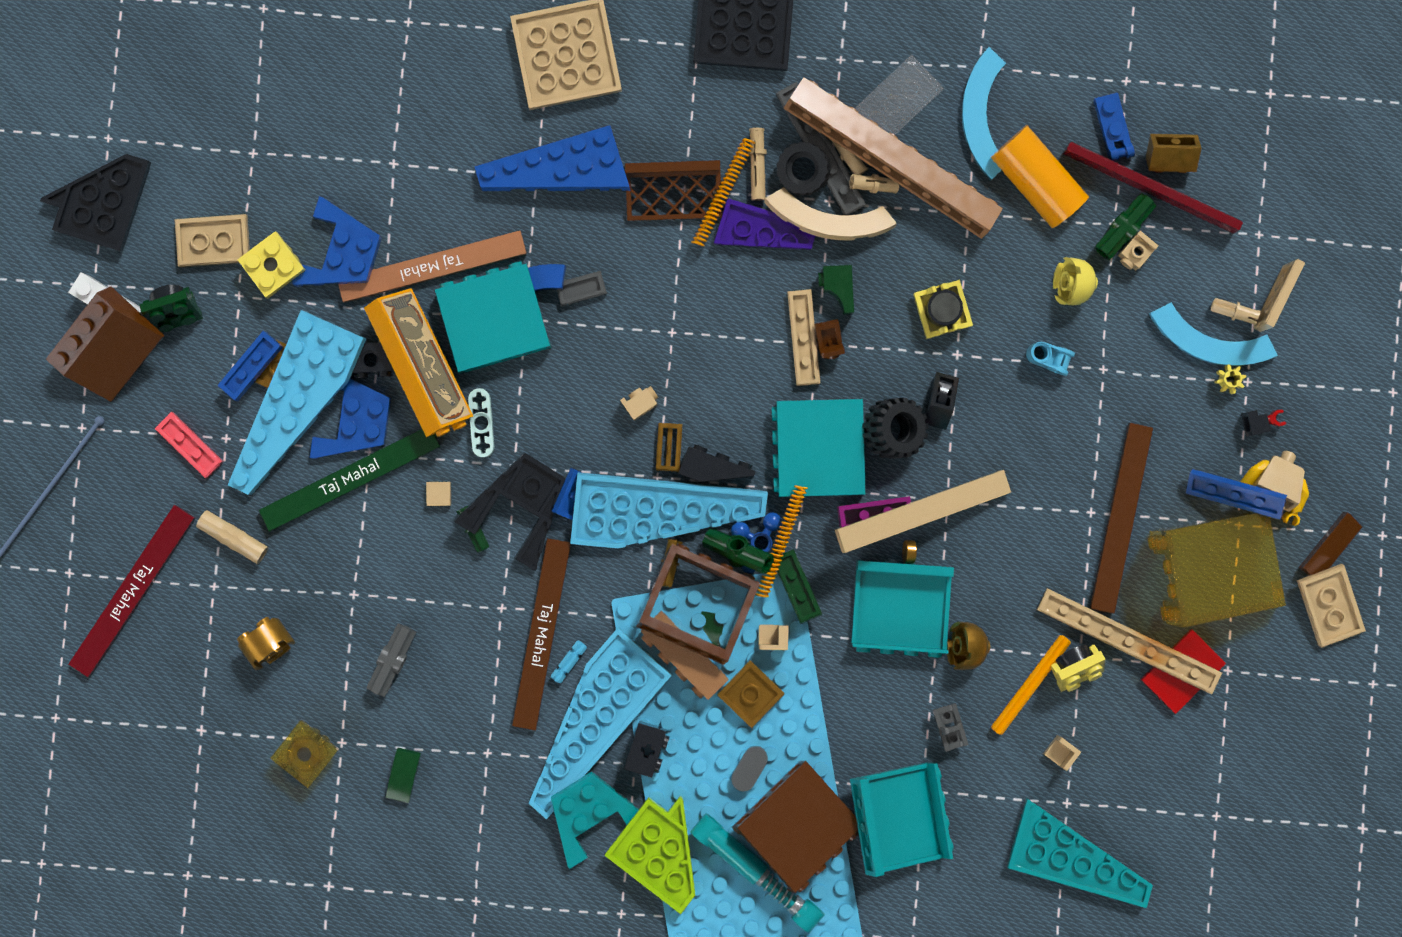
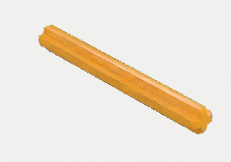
M1060 635L993 723L991 726L993 731L999 735L1006 731L1051 671V665L1056 663V659L1069 647L1071 641L1068 638Z

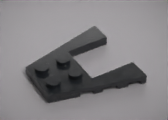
M524 452L454 519V522L475 534L500 494L539 517L514 557L519 562L536 571L538 560L545 544L544 541L552 522L551 519L554 513L552 510L564 484L565 477Z

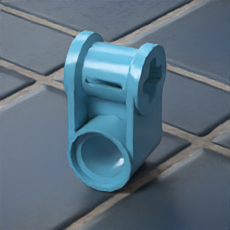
M1046 342L1034 343L1026 351L1027 359L1032 364L1064 376L1068 375L1067 368L1071 357L1075 355V352ZM1036 347L1043 349L1044 356L1042 359L1035 357L1034 350Z

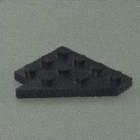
M125 154L42 197L40 202L59 208L52 230L123 252L151 162Z

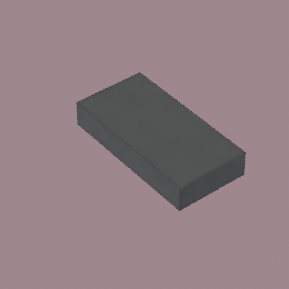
M601 271L564 280L563 289H557L562 307L607 294Z

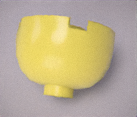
M1065 257L1063 258L1065 260L1064 263H1059L1054 273L1053 289L1058 287L1059 295H1055V298L1059 304L1080 305L1090 299L1097 288L1098 280L1093 267L1088 262L1077 258Z

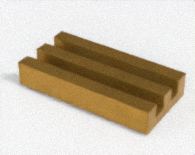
M659 423L656 470L680 471L683 424ZM663 428H668L666 466H661ZM674 428L677 429L675 466H670Z

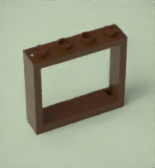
M672 544L667 551L636 627L725 665L729 661L760 582L755 581V577L750 574H740L733 571V567L724 563L719 565L712 562V559L705 554H694L689 551L688 547L682 544ZM674 557L748 589L724 649L650 616Z

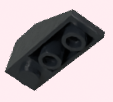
M694 444L693 448L688 447L678 473L699 482L753 477L756 471L751 470L753 465L739 461L737 465L729 462V456L721 453H716V456L707 454V448Z

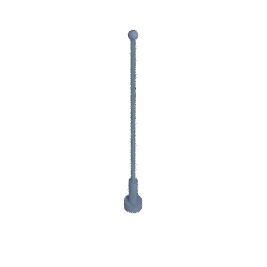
M98 416L95 418V423L0 549V558L98 426L104 424L103 417Z

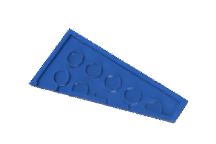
M610 125L475 166L482 191H511L512 189H525L526 191H535V189H547L548 191H585L586 189L609 191V189H622V191H631Z

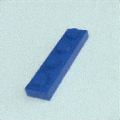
M1194 469L1190 472L1186 494L1279 520H1281L1287 498L1286 494Z

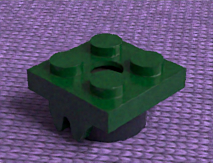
M178 285L161 286L151 292L149 296L150 301L146 300L139 304L142 315L160 332H169L173 328L191 325L197 320L203 319L202 312L197 306L194 294L190 291L189 287L183 288Z

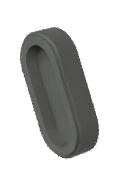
M749 747L736 766L731 779L733 786L737 790H750L766 766L768 756L762 747Z

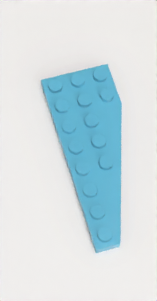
M300 311L228 486L247 495H252L270 474L269 472L285 457V453L290 447L295 445L316 421L317 416L326 405H329L334 400L333 397L338 391L346 386L366 338L306 311Z
M577 472L570 544L622 548L626 547V545L641 544L658 538L664 539L696 532L708 527L714 528L731 522L764 517L768 492Z
M619 627L586 664L544 769L529 801V804L545 819L554 812L551 796L585 776L672 676L666 668Z

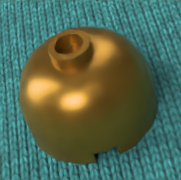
M954 623L949 632H953L952 640L947 639V650H949L947 654L948 662L950 665H955V670L977 668L984 662L987 654L990 652V642L982 628L973 623Z

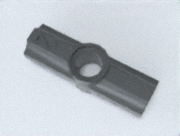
M400 623L397 624L388 644L384 646L377 659V667L366 687L377 695L386 696L396 674H399L407 659L406 654L417 633L415 630Z

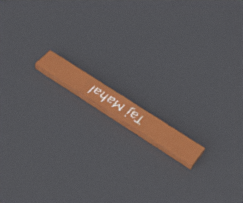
M516 231L373 269L368 283L338 285L342 301L346 303L523 256L527 252L521 231Z

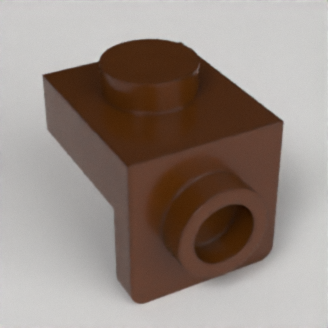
M838 319L814 324L818 349L822 358L835 359L841 354H845Z

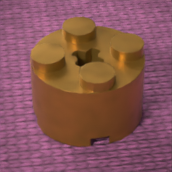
M265 617L256 624L258 628L251 633L247 631L237 638L239 642L238 647L255 670L263 668L261 663L265 661L269 664L276 661L291 648L288 644H295V641L279 618L269 619V617Z

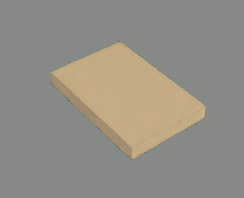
M246 214L175 219L178 267L239 263L238 259L250 251L248 216Z
M1297 259L1282 266L1260 311L1257 324L1253 326V329L1262 332L1275 326L1305 262Z
M1343 564L1297 580L1319 647L1328 646L1366 631Z

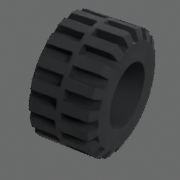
M893 398L878 401L876 405H872L869 408L870 413L865 414L866 423H863L862 428H865L866 432L863 433V437L868 439L866 445L873 447L872 452L874 454H879V457L888 459L911 457L912 454H917L919 452L918 448H923L925 445L923 439L928 437L926 429H929V425L925 424L927 416L921 413L923 409L920 405L915 406L916 402L908 400V398ZM894 417L897 418L900 424V435L897 440L891 433V422Z

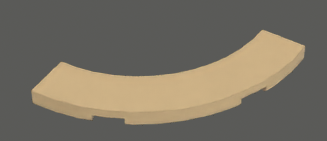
M784 187L766 197L764 201L785 222L789 221L803 232L826 239L855 240V238L875 237L895 228L897 224L883 206L859 215L828 214L803 204Z

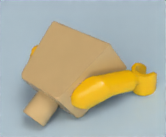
M1283 451L1281 457L1273 456L1269 460H1262L1252 466L1240 482L1286 494L1284 510L1288 512L1283 514L1282 521L1286 524L1289 517L1294 516L1292 525L1297 526L1300 523L1298 513L1302 512L1309 497V491L1304 479L1305 471L1294 464L1296 455L1290 451Z

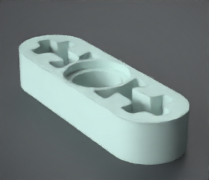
M478 388L474 389L468 397L469 408L473 414V417L470 418L473 452L477 456L485 458L489 457L495 448L491 397L487 391ZM477 393H481L483 397H486V401L482 402V409H487L488 413L478 412L474 414V409L479 410L478 403L473 402V398L477 397ZM480 416H484L488 420V426L484 430H479L475 427V420ZM489 432L490 436H484L485 443L490 444V448L486 449V453L483 454L481 450L477 449V445L481 444V437L476 438L475 433L485 434Z

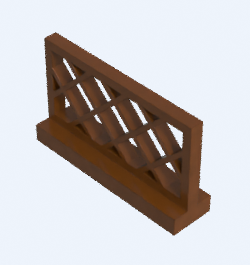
M720 160L625 163V174L631 190L626 191L627 221L704 218L707 214L700 205L709 196L712 199L715 198L712 195L715 189L720 190ZM694 175H702L698 180L692 177ZM705 175H716V185L708 192L699 182ZM668 176L678 177L674 181H672ZM681 176H689L695 182L686 193L675 184ZM641 177L648 185L637 194L631 188V178ZM645 177L654 178L649 182ZM658 177H665L671 182V185L663 193H660L652 185ZM673 185L683 194L675 205L664 196ZM696 185L707 193L699 204L688 196ZM649 186L660 195L651 206L640 197ZM631 192L636 196V198L632 202ZM685 197L696 206L689 214H683L676 208ZM661 198L672 207L666 215H659L653 209ZM637 199H640L648 209L643 215L632 216V205ZM675 209L679 214L670 213ZM697 209H699L702 212L698 214H693ZM651 210L655 215L646 214ZM717 211L719 216L712 215L715 218H722V212Z

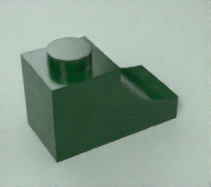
M852 265L823 266L822 273H818V287H823V293H830L838 300L843 315H853Z

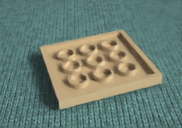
M587 0L510 16L529 110L622 92L604 0Z

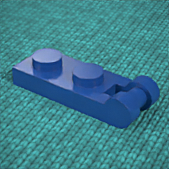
M1118 93L1095 98L1093 101L1108 158L1115 162L1122 157H1134L1135 151L1130 140ZM1121 142L1123 148L1116 149L1114 143Z

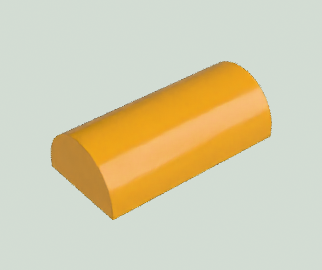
M1025 125L991 156L992 160L1051 228L1065 221L1089 198L1028 125Z

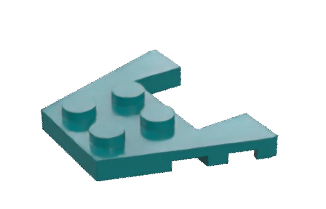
M592 771L551 796L568 868L570 869L588 858L587 853L576 838L578 835L615 812H619L627 825L639 810L631 801L622 797L614 788Z

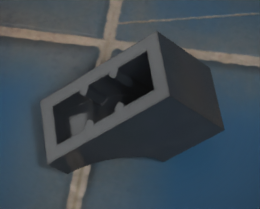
M936 372L925 414L927 419H925V424L944 430L947 429L954 411L959 382L958 377Z

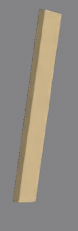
M1000 470L836 529L835 533L842 553H846L1009 494L1011 490L1004 470Z
M1048 588L1037 608L1038 611L1209 694H1213L1222 675V672Z

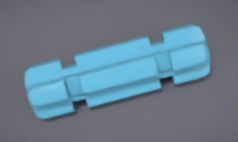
M579 640L576 641L572 646V651L569 650L558 665L559 668H556L551 674V678L557 683H561L566 677L565 674L570 672L579 660V656L587 649V646Z

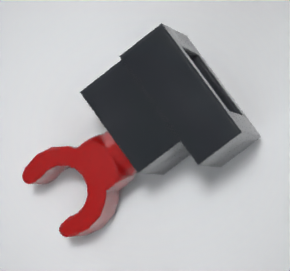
M1257 410L1241 413L1245 435L1252 436L1271 431V424L1278 427L1285 425L1286 422H1278L1276 420V415L1283 413L1284 410H1275L1270 415H1258Z

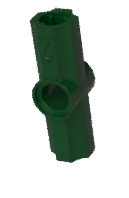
M1143 193L1139 194L1126 211H1122L1109 226L1110 229L1094 246L1097 253L1108 260L1113 258L1123 244L1128 242L1138 232L1142 222L1155 209L1156 204Z
M709 529L702 541L704 548L728 558L729 564L734 567L746 566L762 574H767L774 561L772 554L749 545L747 539L741 535L729 536L715 529Z

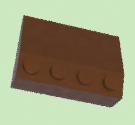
M110 286L94 295L46 360L63 376L111 402L162 340L164 335Z

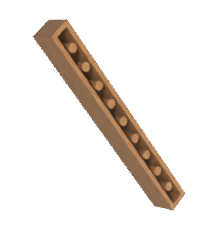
M803 77L784 107L785 110L981 239L991 230L1003 209L994 200L986 198L977 192L973 186L966 185L960 181L955 174L945 171L935 161L927 159L918 153L914 147L907 146L898 140L894 134L880 128L876 122L860 115L855 108L848 107L839 101L835 95L821 89L814 81Z

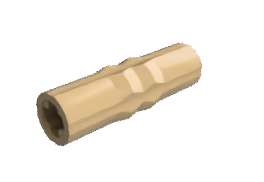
M208 510L201 515L197 522V528L256 564L261 562L268 551L266 545Z

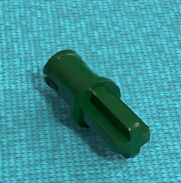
M466 506V507H464V508H462V509L456 511L457 514L459 515V514H460L461 512H463L468 506ZM480 527L475 534L467 529L464 531L465 534H468L476 552H482L489 548V544Z

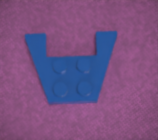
M319 196L313 217L336 224L322 270L302 265L305 271L293 279L292 284L301 287L303 285L319 286L335 283H368L382 237Z
M349 379L346 386L340 389V391H344L338 438L333 440L312 437L310 458L316 459L384 446L391 398Z

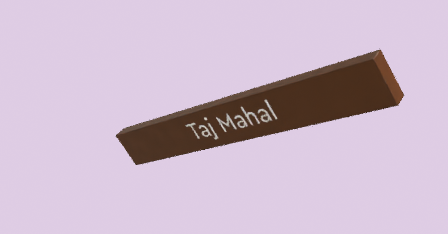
M547 538L512 726L530 730L537 729L571 547L570 542Z

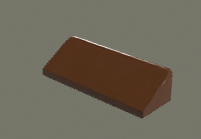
M1342 512L1299 568L1309 576L1329 569L1361 530L1362 526L1350 513Z

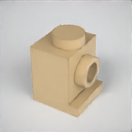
M1139 231L1117 256L1121 258L1120 262L1130 270L1133 268L1136 271L1156 250L1158 245L1142 231ZM1136 247L1142 251L1140 256L1134 253Z
M650 386L643 391L641 388L633 391L628 395L630 397L628 401L625 398L620 400L635 421L656 407L658 404L655 400L659 397Z

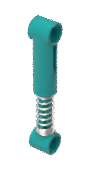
M705 813L690 831L696 839L712 849L752 885L756 883L757 886H762L764 891L767 890L769 895L772 894L774 899L779 900V904L785 905L784 908H788L787 911L792 914L791 918L807 933H810L824 917L823 911L808 899L803 900L799 895L795 896L794 892H789L787 890L788 887H785L783 882H779V878H774V874H769L768 866L729 834L709 814Z

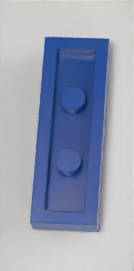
M262 331L218 386L234 401H239L281 351L283 346L267 332Z

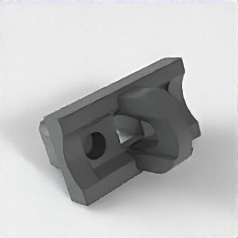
M956 703L932 710L945 752L969 745ZM954 722V726H945V724Z

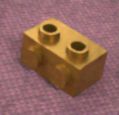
M1150 134L1146 153L1149 171L1197 172L1202 149L1198 135Z

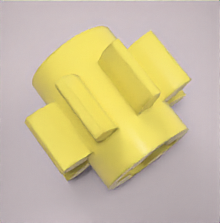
M1230 364L1225 365V372L1222 370L1216 372L1219 375V379L1214 383L1220 384L1222 387L1220 392L1229 389L1230 394H1235V387L1240 389L1245 387L1241 382L1242 379L1246 378V375H1241L1239 372L1240 366L1232 370ZM1234 377V381L1227 382L1226 378Z

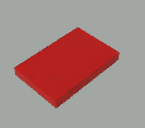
M1192 629L1172 647V649L1218 671L1226 664ZM1152 667L1140 679L1174 714L1200 690L1155 667Z

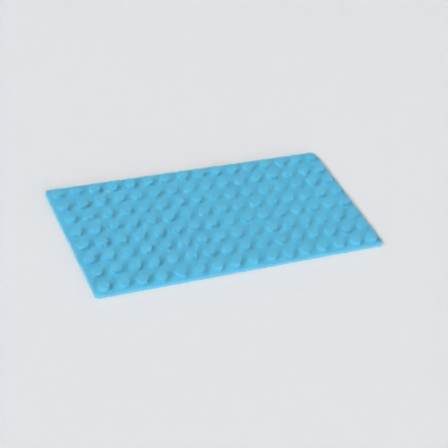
M765 573L752 575L755 577V581L760 582V580L769 581L765 578H762V575L771 577ZM778 573L774 575L776 579L771 584L772 588H770L771 592L768 593L769 597L765 598L755 595L729 661L722 665L711 660L729 680L709 700L705 696L700 699L692 691L694 685L688 679L685 682L680 679L675 673L677 668L671 662L667 665L658 656L660 651L654 645L650 648L641 639L644 634L641 632L642 629L636 627V624L650 593L616 598L611 603L616 629L619 627L672 674L669 680L632 721L634 737L639 721L667 729L666 735L670 736L666 750L661 749L658 757L663 759L659 773L654 772L652 778L641 775L645 801L650 797L667 811L680 795L684 801L695 896L681 914L663 901L669 937H862L846 843L842 846L843 851L837 857H831L825 863L826 868L820 874H814L808 880L809 885L803 891L794 893L795 896L799 895L803 900L808 899L825 914L813 930L807 933L791 918L792 914L787 911V907L784 908L785 905L779 904V900L774 899L772 894L769 895L767 890L764 891L762 886L759 887L756 883L752 885L690 832L705 813L709 814L729 834L768 866L769 874H774V878H779L781 883L783 882L782 879L742 835L735 832L732 826L799 761H807L838 796L808 622L800 625ZM720 580L662 590L659 592L650 616L654 618L662 610L682 631L712 643L702 629L706 623V618L701 612L716 613V621L724 624L722 635L719 638L720 647L724 649L748 589L728 580ZM759 625H788V650H759ZM749 660L785 693L753 728L717 695ZM651 744L641 748L645 750L644 755L649 756L650 752H655L651 749ZM760 746L767 753V764L750 790L739 791L732 784V773L749 747Z

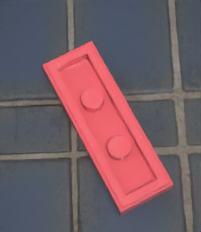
M170 412L155 428L206 479L224 462L174 412Z

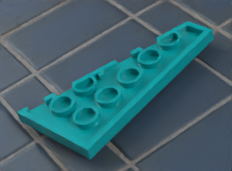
M1026 798L1007 868L1147 908L1153 887L1151 883Z

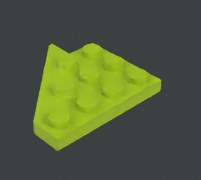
M680 795L668 811L648 797L604 856L681 914L695 896L683 797Z

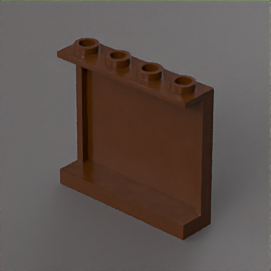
M799 761L732 826L735 832L742 835L788 886L787 890L794 893L803 891L809 885L808 880L814 874H820L826 868L825 863L831 857H837L843 851L842 846L847 841L851 842L859 835L856 816L807 761Z

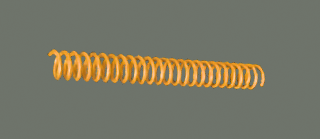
M746 138L742 139L743 143H740L739 151L735 152L736 155L733 156L735 160H731L732 164L727 169L729 173H725L726 177H723L724 181L719 186L720 190H716L718 194L714 195L715 198L710 203L712 207H708L709 211L704 216L706 220H702L701 228H698V232L695 233L697 237H693L695 241H691V243L705 246L702 242L698 241L707 242L701 236L709 238L702 231L711 233L706 228L713 229V227L707 223L715 225L709 219L717 221V218L712 215L719 216L713 210L722 212L715 206L724 208L718 202L726 203L719 197L727 200L728 197L721 193L730 195L724 189L732 191L725 184L734 186V184L727 180L736 182L730 176L739 178L731 171L740 174V171L733 167L742 170L743 168L736 163L745 165V163L737 158L747 161L746 158L739 154L749 157L742 150L751 152V150L743 145L753 148L746 141L755 144L754 141Z
M795 485L794 487L800 491L792 490L798 495L792 494L791 497L797 500L789 499V501L797 505L788 503V506L794 509L786 508L791 513L785 512L784 514L791 518L783 517L788 522H781L788 527L779 526L787 532L779 530L778 533L784 536L776 535V537L784 541L775 539V542L781 545L773 544V546L781 550L771 549L778 553H770L777 559H774L773 562L775 563L771 565L774 567L770 569L772 572H767V575L771 577L762 575V578L769 581L760 580V582L768 586L759 584V587L766 590L757 589V591L765 595L756 593V596L769 597L768 593L771 592V584L776 579L774 575H777L776 571L779 570L777 566H780L779 562L782 561L780 557L784 556L782 554L785 552L783 548H786V544L789 543L787 539H790L789 535L792 534L790 530H793L792 526L795 525L793 521L797 520L795 518L798 516L796 512H799V508L802 507L799 503H803L802 499L805 498L803 494H806L805 490L808 487Z

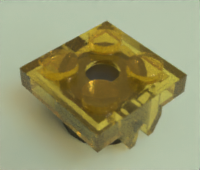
M300 720L270 759L309 788L339 749L330 742L326 735H322L320 730L312 728L306 722Z

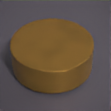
M905 540L902 550L904 564H914L917 556L916 542L914 540Z

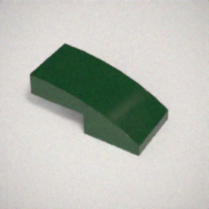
M397 748L386 798L406 803L410 802L421 753Z

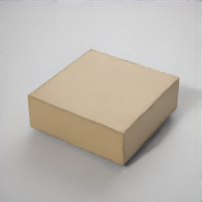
M426 482L427 506H451V482Z

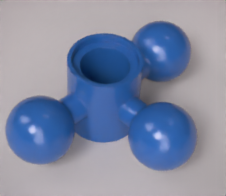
M775 512L766 514L763 519L765 527L763 532L755 534L750 532L746 523L737 522L731 528V535L744 536L750 541V545L754 547L755 539L758 536H764L768 540V545L763 551L768 552L772 547L770 534L772 531L780 528L782 519ZM741 567L742 570L746 573L755 572V570L749 567Z

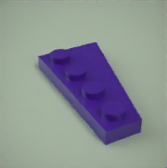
M728 198L714 245L811 250L815 236L799 230V227L789 221L785 222L774 212Z

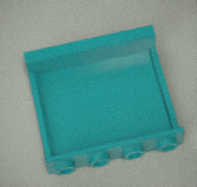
M521 261L508 265L509 269L499 271V268L490 269L485 272L486 275L476 277V275H469L462 278L463 282L454 284L453 281L440 284L439 289H435L456 367L460 374L552 348L527 263L522 265Z
M863 399L777 401L776 407H772V421L777 422V430H772L773 445H777V454H773V468H778V478L773 479L774 492H778V497H791L792 494L798 495L792 491H800L794 487L795 485L808 487L805 490L806 494H803L804 496L865 495L864 428H862L864 423Z
M857 560L851 646L856 647V652L870 653L871 648L880 649L882 654H894V650H902L904 655L918 656V652H928V657L942 658V653L948 654L947 639L951 579L954 577V567Z
M925 762L850 779L866 875L878 877L885 875L884 872L942 858L953 859L952 852L954 846L949 836L948 828L950 822L945 812L944 804L946 799L941 788L940 780L942 775L937 763Z

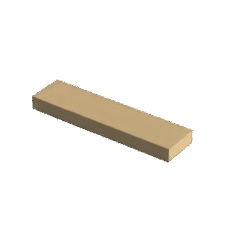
M811 289L788 291L796 386L820 384Z

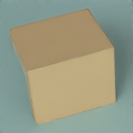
M759 625V650H788V625Z
M1057 735L1043 754L1068 771L1081 751Z

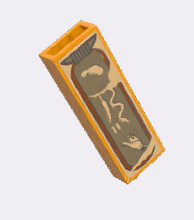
M412 288L379 297L365 306L366 314L426 437L433 434L440 437L450 432V428L456 431L467 425L465 421L472 418L473 414Z

